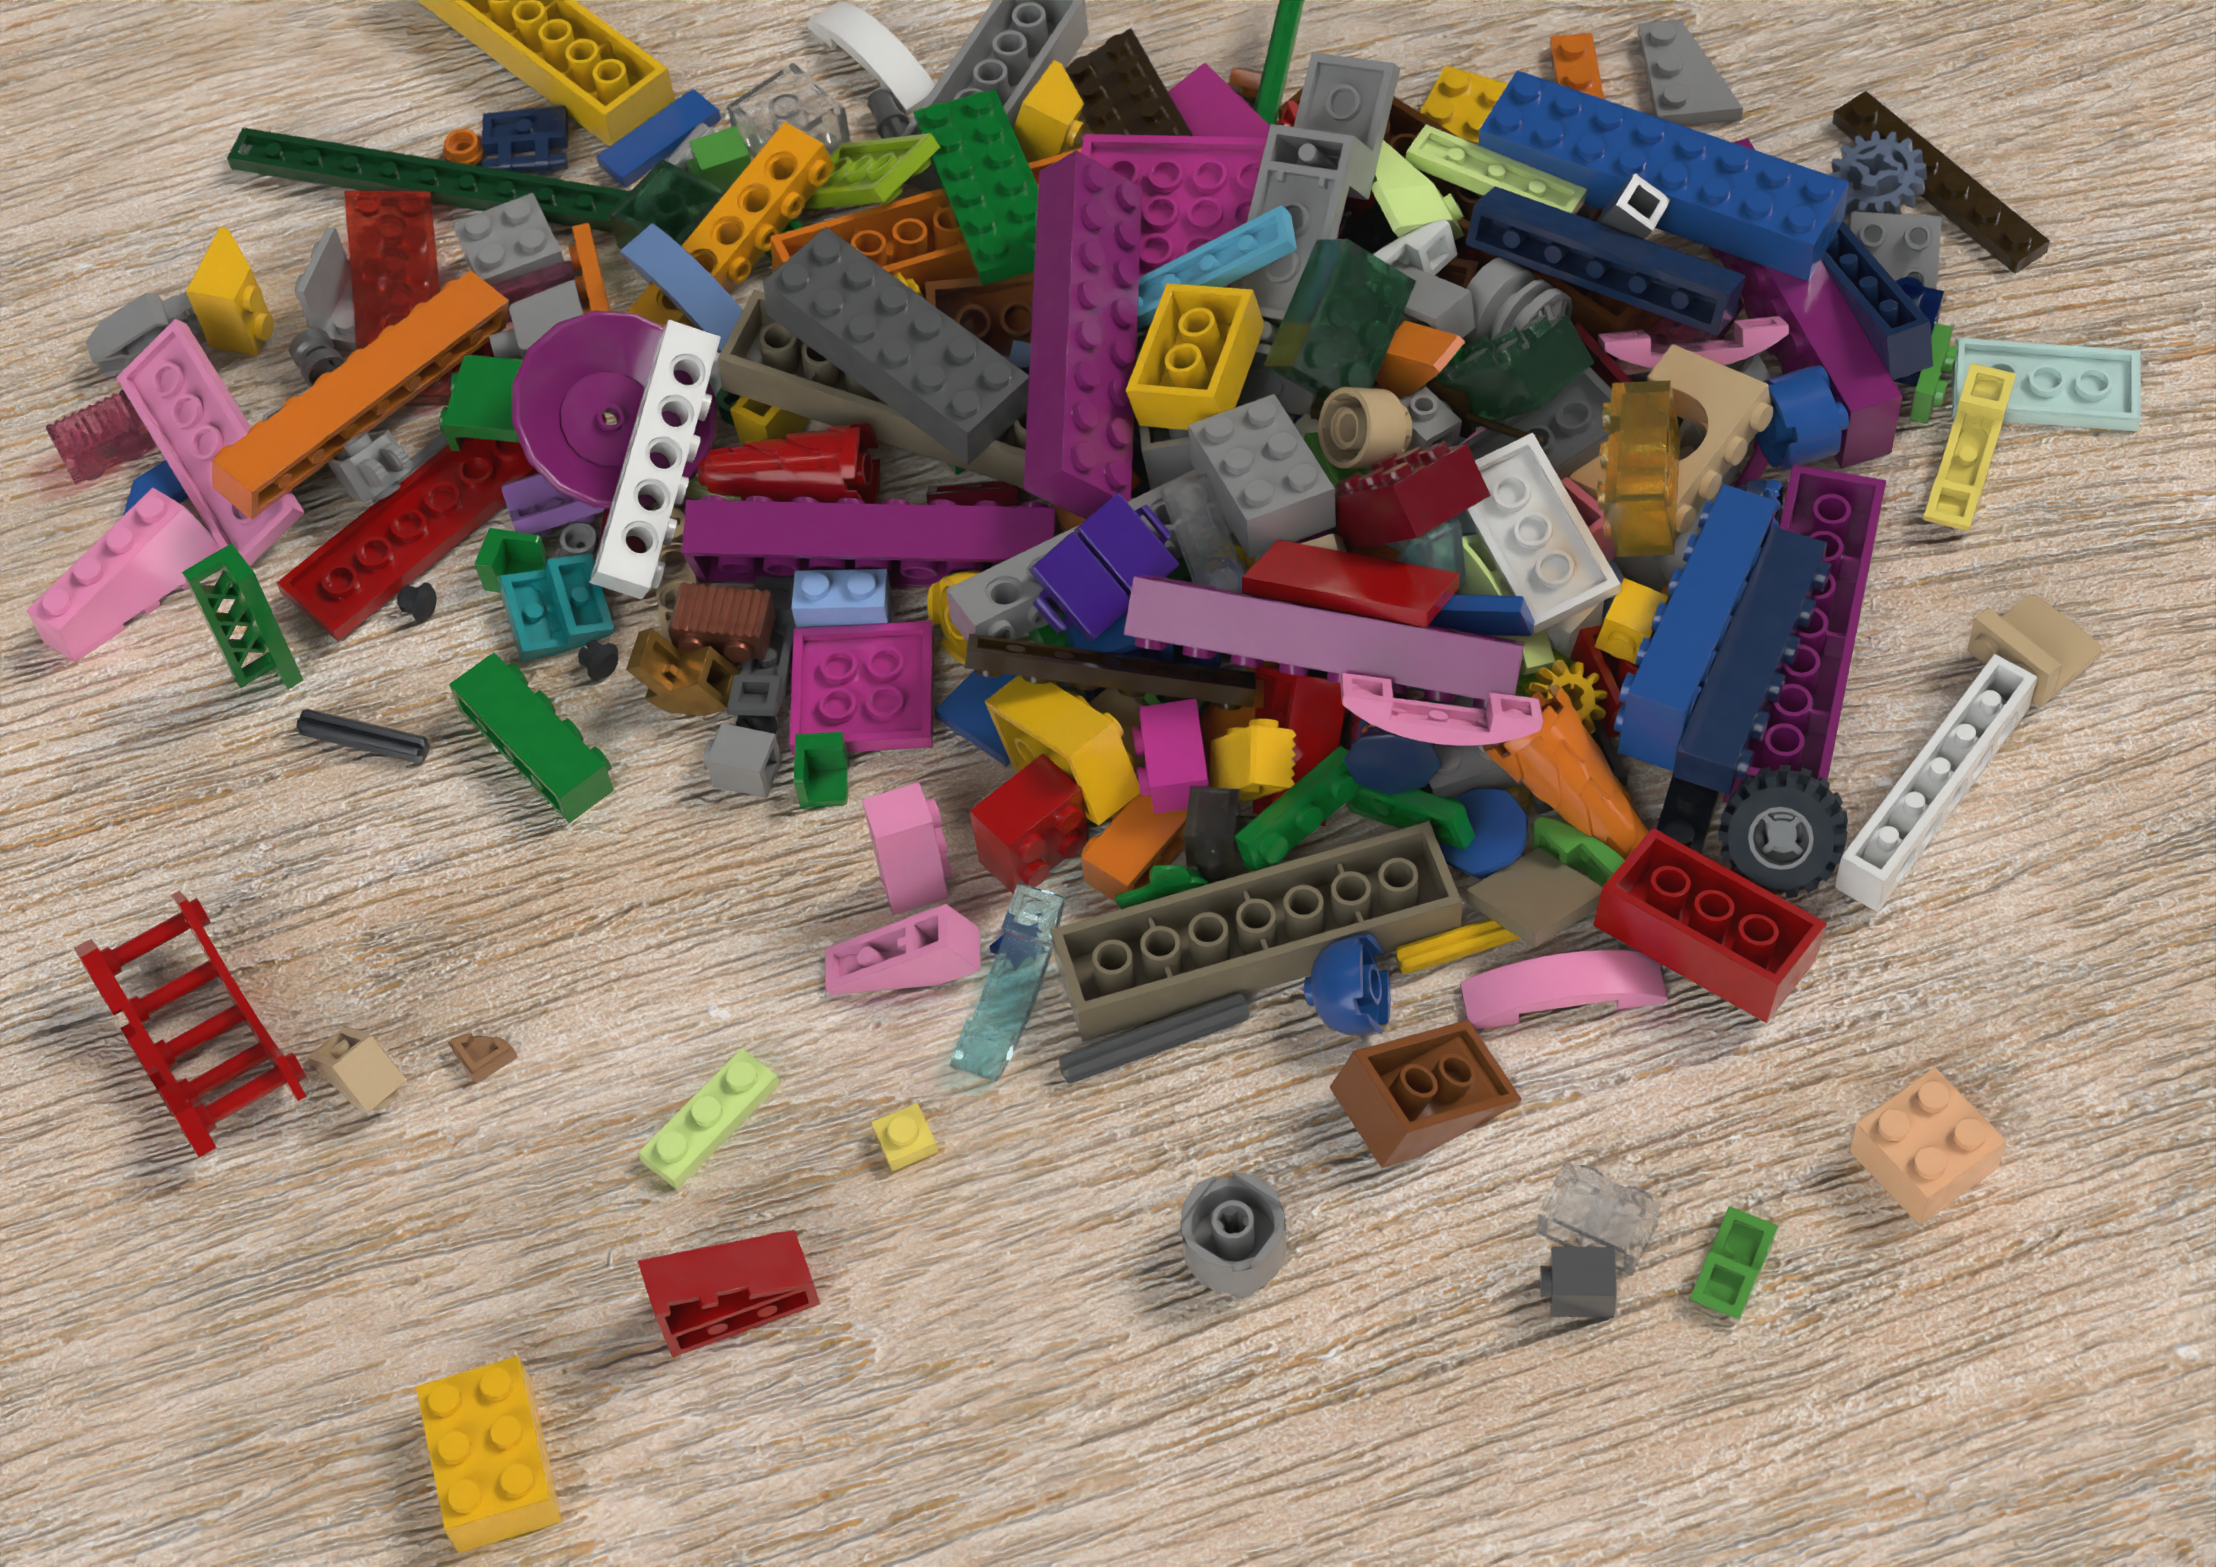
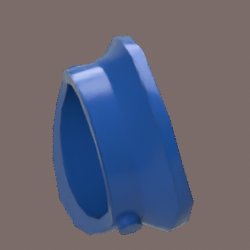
M1472 789L1456 798L1465 807L1467 817L1476 837L1466 850L1438 842L1448 865L1466 875L1484 879L1498 870L1512 865L1517 859L1524 856L1523 850L1528 838V817L1518 802L1506 790Z

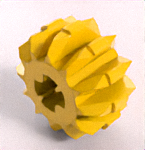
M1563 660L1554 662L1551 671L1545 667L1539 669L1535 673L1538 683L1528 684L1525 692L1532 696L1540 691L1548 700L1552 698V695L1549 693L1547 686L1559 685L1571 697V704L1583 720L1582 724L1592 734L1596 730L1593 720H1601L1606 714V711L1595 703L1607 698V692L1605 690L1594 691L1592 687L1598 681L1599 674L1592 673L1584 678L1582 677L1584 671L1583 663L1576 662L1568 670Z

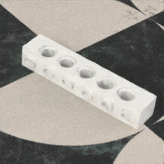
M668 320L660 333L589 583L639 599H643L651 587L658 588L665 568V562L658 560L662 545H670L677 525V520L670 518L674 502L682 503L689 482V478L682 476L686 461H694L701 437L694 435L697 420H705L712 400V395L705 393L709 378L716 380L720 371L718 362L720 353L717 352L720 336L672 320ZM683 370L691 376L693 384L683 385L675 379L673 371ZM661 412H674L679 416L682 426L673 427L668 425L663 420ZM657 452L665 455L669 460L670 468L661 469L656 467L651 462L650 453ZM648 494L657 501L658 510L649 511L644 509L639 504L638 495ZM636 536L642 539L646 545V552L635 553L630 550L626 544V537Z
M1996 654L1992 656L1844 852L1839 864L1835 883L1836 889L1876 912L1881 909L2029 710L2037 676Z

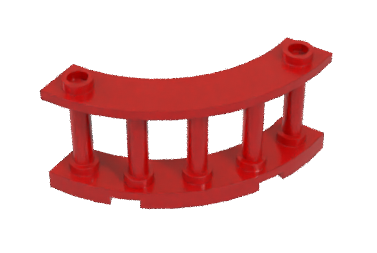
M179 890L172 894L171 897L180 913L112 950L108 946L99 950L92 939L76 946L74 950L113 1016L123 1012L128 1024L121 1027V1031L199 1158L217 1148L209 1135L210 1132L217 1129L216 1123L285 1084L297 1101L307 1097L299 1083L307 1078L293 1052L284 1056L246 1000L203 928L211 922L198 899L195 898L189 902ZM190 929L208 961L141 998L135 995L127 999L115 978L116 975L123 972L121 967ZM219 978L235 1005L166 1043L162 1039L154 1044L143 1024L151 1020L149 1015L212 980ZM242 1022H246L258 1041L257 1044L191 1081L185 1078L177 1082L170 1071V1068L177 1065L176 1059ZM267 1060H270L274 1067L207 1106H204L199 1100Z

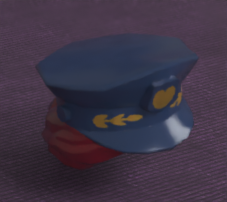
M1357 715L1354 716L1356 722L1351 729L1352 748L1343 760L1357 784L1389 795L1427 786L1442 765L1434 750V743L1417 741L1396 735L1368 723Z

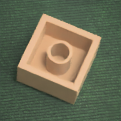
M1934 1067L1856 1123L1850 1153L1921 1226L1996 1171L2007 1140Z

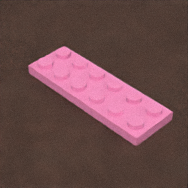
M174 319L116 379L219 548L222 549L232 543L247 564L251 566L305 512L292 491H289L251 520L212 487V460L224 446L233 445L247 435L251 426L188 325Z

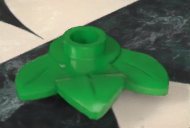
M1178 865L1153 866L1150 870L1149 884L1129 892L1115 895V901L1120 909L1208 885L1209 883L1206 879L1202 878L1201 873L1197 870L1186 869Z

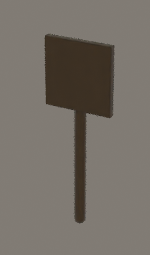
M1432 379L1426 383L1427 388L1440 400L1448 403L1452 411L1462 420L1460 437L1467 439L1476 432L1475 425L1517 439L1531 434L1472 414L1468 391ZM1535 435L1539 444L1542 445L1544 442L1543 438Z

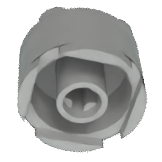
M1232 1173L1233 1177L1219 1179L1213 1176L1195 1186L1184 1201L1181 1210L1184 1259L1191 1273L1205 1286L1236 1297H1247L1252 1295L1256 1289L1271 1281L1284 1263L1287 1251L1285 1214L1276 1191L1262 1179L1247 1173Z

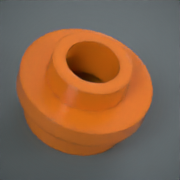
M469 129L455 130L445 139L443 146L445 161L476 165L485 155L482 139Z

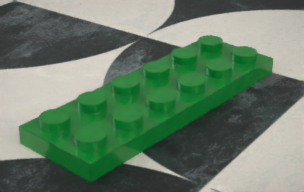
M996 89L977 92L967 97L944 103H936L913 111L919 134L931 133L940 146L930 157V161L981 286L1033 272L1035 267L1038 185Z

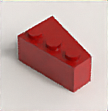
M1260 665L1259 668H1256V679L1264 680V708L1258 707L1255 709V719L1276 720L1279 722L1278 728L1291 729L1296 734L1292 739L1296 744L1292 748L1296 754L1292 758L1295 765L1291 768L1295 773L1291 779L1296 784L1339 746H1342L1340 741L1342 724L1349 709L1342 705L1340 683L1328 681L1327 677L1313 673L1308 674V676H1298L1279 672V668ZM1289 789L1253 800V813L1260 815ZM1326 820L1320 826H1326Z

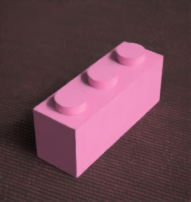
M919 782L862 799L879 875L893 915L949 898L945 879L953 877L946 854L948 849L941 829L943 824L935 799L925 800Z

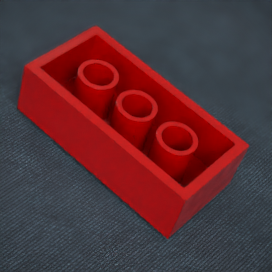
M1652 828L1602 887L1593 926L1767 1023L1815 962L1827 923Z

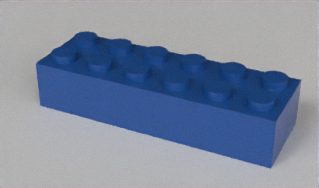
M1725 484L1722 485L1715 502L1706 501L1698 527L1703 529L1699 535L1691 534L1683 555V561L1687 562L1684 569L1676 567L1670 580L1667 595L1672 597L1668 604L1660 602L1654 615L1651 630L1656 632L1652 639L1644 637L1639 647L1635 665L1640 667L1636 674L1628 672L1623 682L1619 701L1625 703L1621 705L1614 724V731L1621 733L1617 753L1674 771L1677 748L1770 529L1773 526L1778 501Z

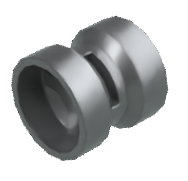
M312 328L299 333L289 346V353L295 364L301 368V374L309 387H312L322 374L326 372L331 373L345 363L339 352L335 350V345L328 333L322 329Z

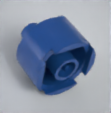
M1823 366L1806 367L1762 381L1769 386L1773 416L1767 428L1762 432L1758 431L1755 438L1763 456L1773 468L1781 466L1780 471L1784 472L1792 469L1793 464L1803 466L1839 453L1841 431L1848 428L1849 419L1844 405L1841 402L1835 403L1829 389V378Z

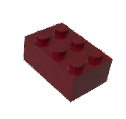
M1443 441L1423 451L1421 447H1417L1399 456L1397 453L1389 454L1371 464L1372 472L1364 476L1356 473L1337 482L1334 485L1337 490L1335 493L1336 527L1334 528L1337 535L1343 537L1346 551L1414 539L1491 495L1467 443L1448 447L1446 442Z

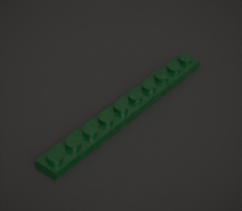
M242 128L227 157L229 165L233 170L478 211H485L533 193L547 222L568 226L589 223L592 230L621 234L631 212L629 204L633 198L632 191L249 128Z

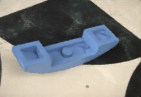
M651 223L620 250V254L650 285L654 283L697 329L720 336L717 352L721 353L743 309L698 261L669 235Z

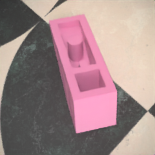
M947 904L825 948V991L831 995L936 986L981 971L979 927Z

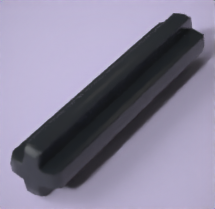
M312 709L302 710L300 718H298L296 727L302 736L415 763L424 762L430 750V744L425 736Z

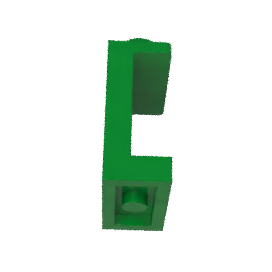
M464 355L459 372H455L452 376V395L448 407L442 408L439 419L440 431L446 435L451 450L461 451L465 437L520 442L512 424V383L523 360Z

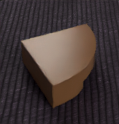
M464 1034L448 1041L450 1049L475 1084L518 1058L515 1049L507 1041L499 1037L492 1038Z

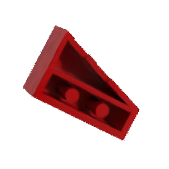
M795 1230L774 1232L764 1236L637 1261L654 1315L672 1357L820 1305Z

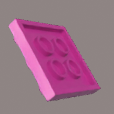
M932 621L794 628L789 743L792 755H795V734L843 732L847 752L933 748L934 628Z

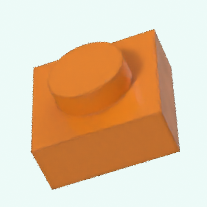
M1231 68L1229 85L1241 87L1240 95L1257 98L1263 71Z

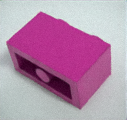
M1196 698L1139 707L1141 726L1132 727L1136 756L1145 755L1146 766L1138 767L1137 772L1141 796L1151 795L1154 814L1211 806V793Z

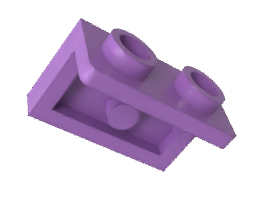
M540 473L517 479L501 486L515 532L537 535L544 538L554 532L553 527L569 522L571 525L575 523L588 524L597 519V513L605 511L604 508L591 507L557 491Z

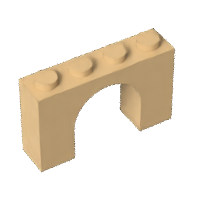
M1674 344L1671 345L1647 376L1652 404L1701 427L1706 432L1701 445L1688 457L1667 465H1645L1607 450L1573 472L1569 479L1615 516L1618 525L1668 548L1673 545L1680 534H1685L1690 530L1698 510L1707 499L1710 500L1717 494L1723 477L1732 465L1736 466L1742 461L1748 444L1758 431L1762 432L1767 428L1773 416V407L1771 406L1767 383Z

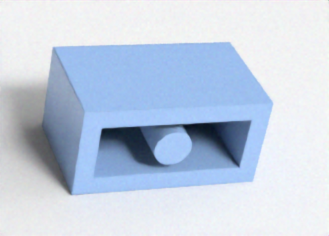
M887 569L795 571L791 609L796 628L892 623L893 597Z

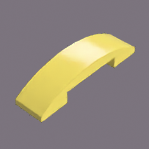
M1974 363L1970 364L1938 475L1935 478L1924 513V521L1969 532L1996 448L2016 373Z

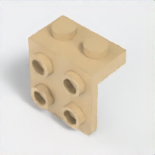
M2037 595L2026 596L2002 617L1989 607L1983 610L1974 619L1967 648L1969 653L1985 665L1996 654L2037 676L2031 701L2040 708L2096 661L2102 650V646L2098 641Z

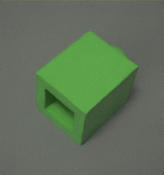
M737 126L689 141L693 159L686 161L694 185L701 183L708 199L725 194L751 163L749 151Z

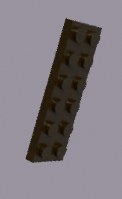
M1132 28L1110 37L1105 44L1086 56L1076 58L1065 68L1084 103L1081 113L1092 134L1193 136Z

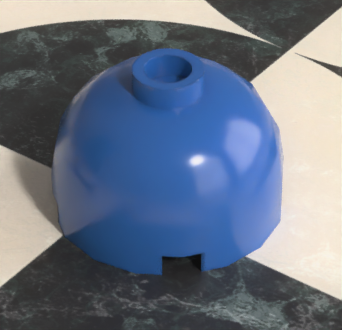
M1364 934L1334 941L1320 951L1313 963L1311 976L1306 977L1304 980V995L1307 1004L1315 1006L1318 1016L1330 1029L1352 1036L1376 1035L1384 1032L1379 1024H1387L1389 1022L1391 1007L1390 980L1388 970L1378 971L1374 956H1383L1384 954L1375 936Z

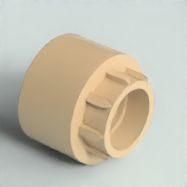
M1352 387L1339 388L1326 399L1320 413L1318 423L1320 446L1327 460L1338 468L1372 469L1371 464L1389 454L1397 453L1399 456L1406 451L1412 437L1411 416L1397 396L1389 390Z

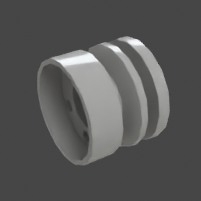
M1500 257L1493 259L1483 266L1466 288L1472 294L1476 328L1462 339L1474 349L1484 354L1490 353L1493 361L1505 366L1506 369L1517 376L1565 334L1570 322L1573 308L1570 296L1557 288H1553L1552 285L1543 279L1535 280L1534 274L1522 266Z

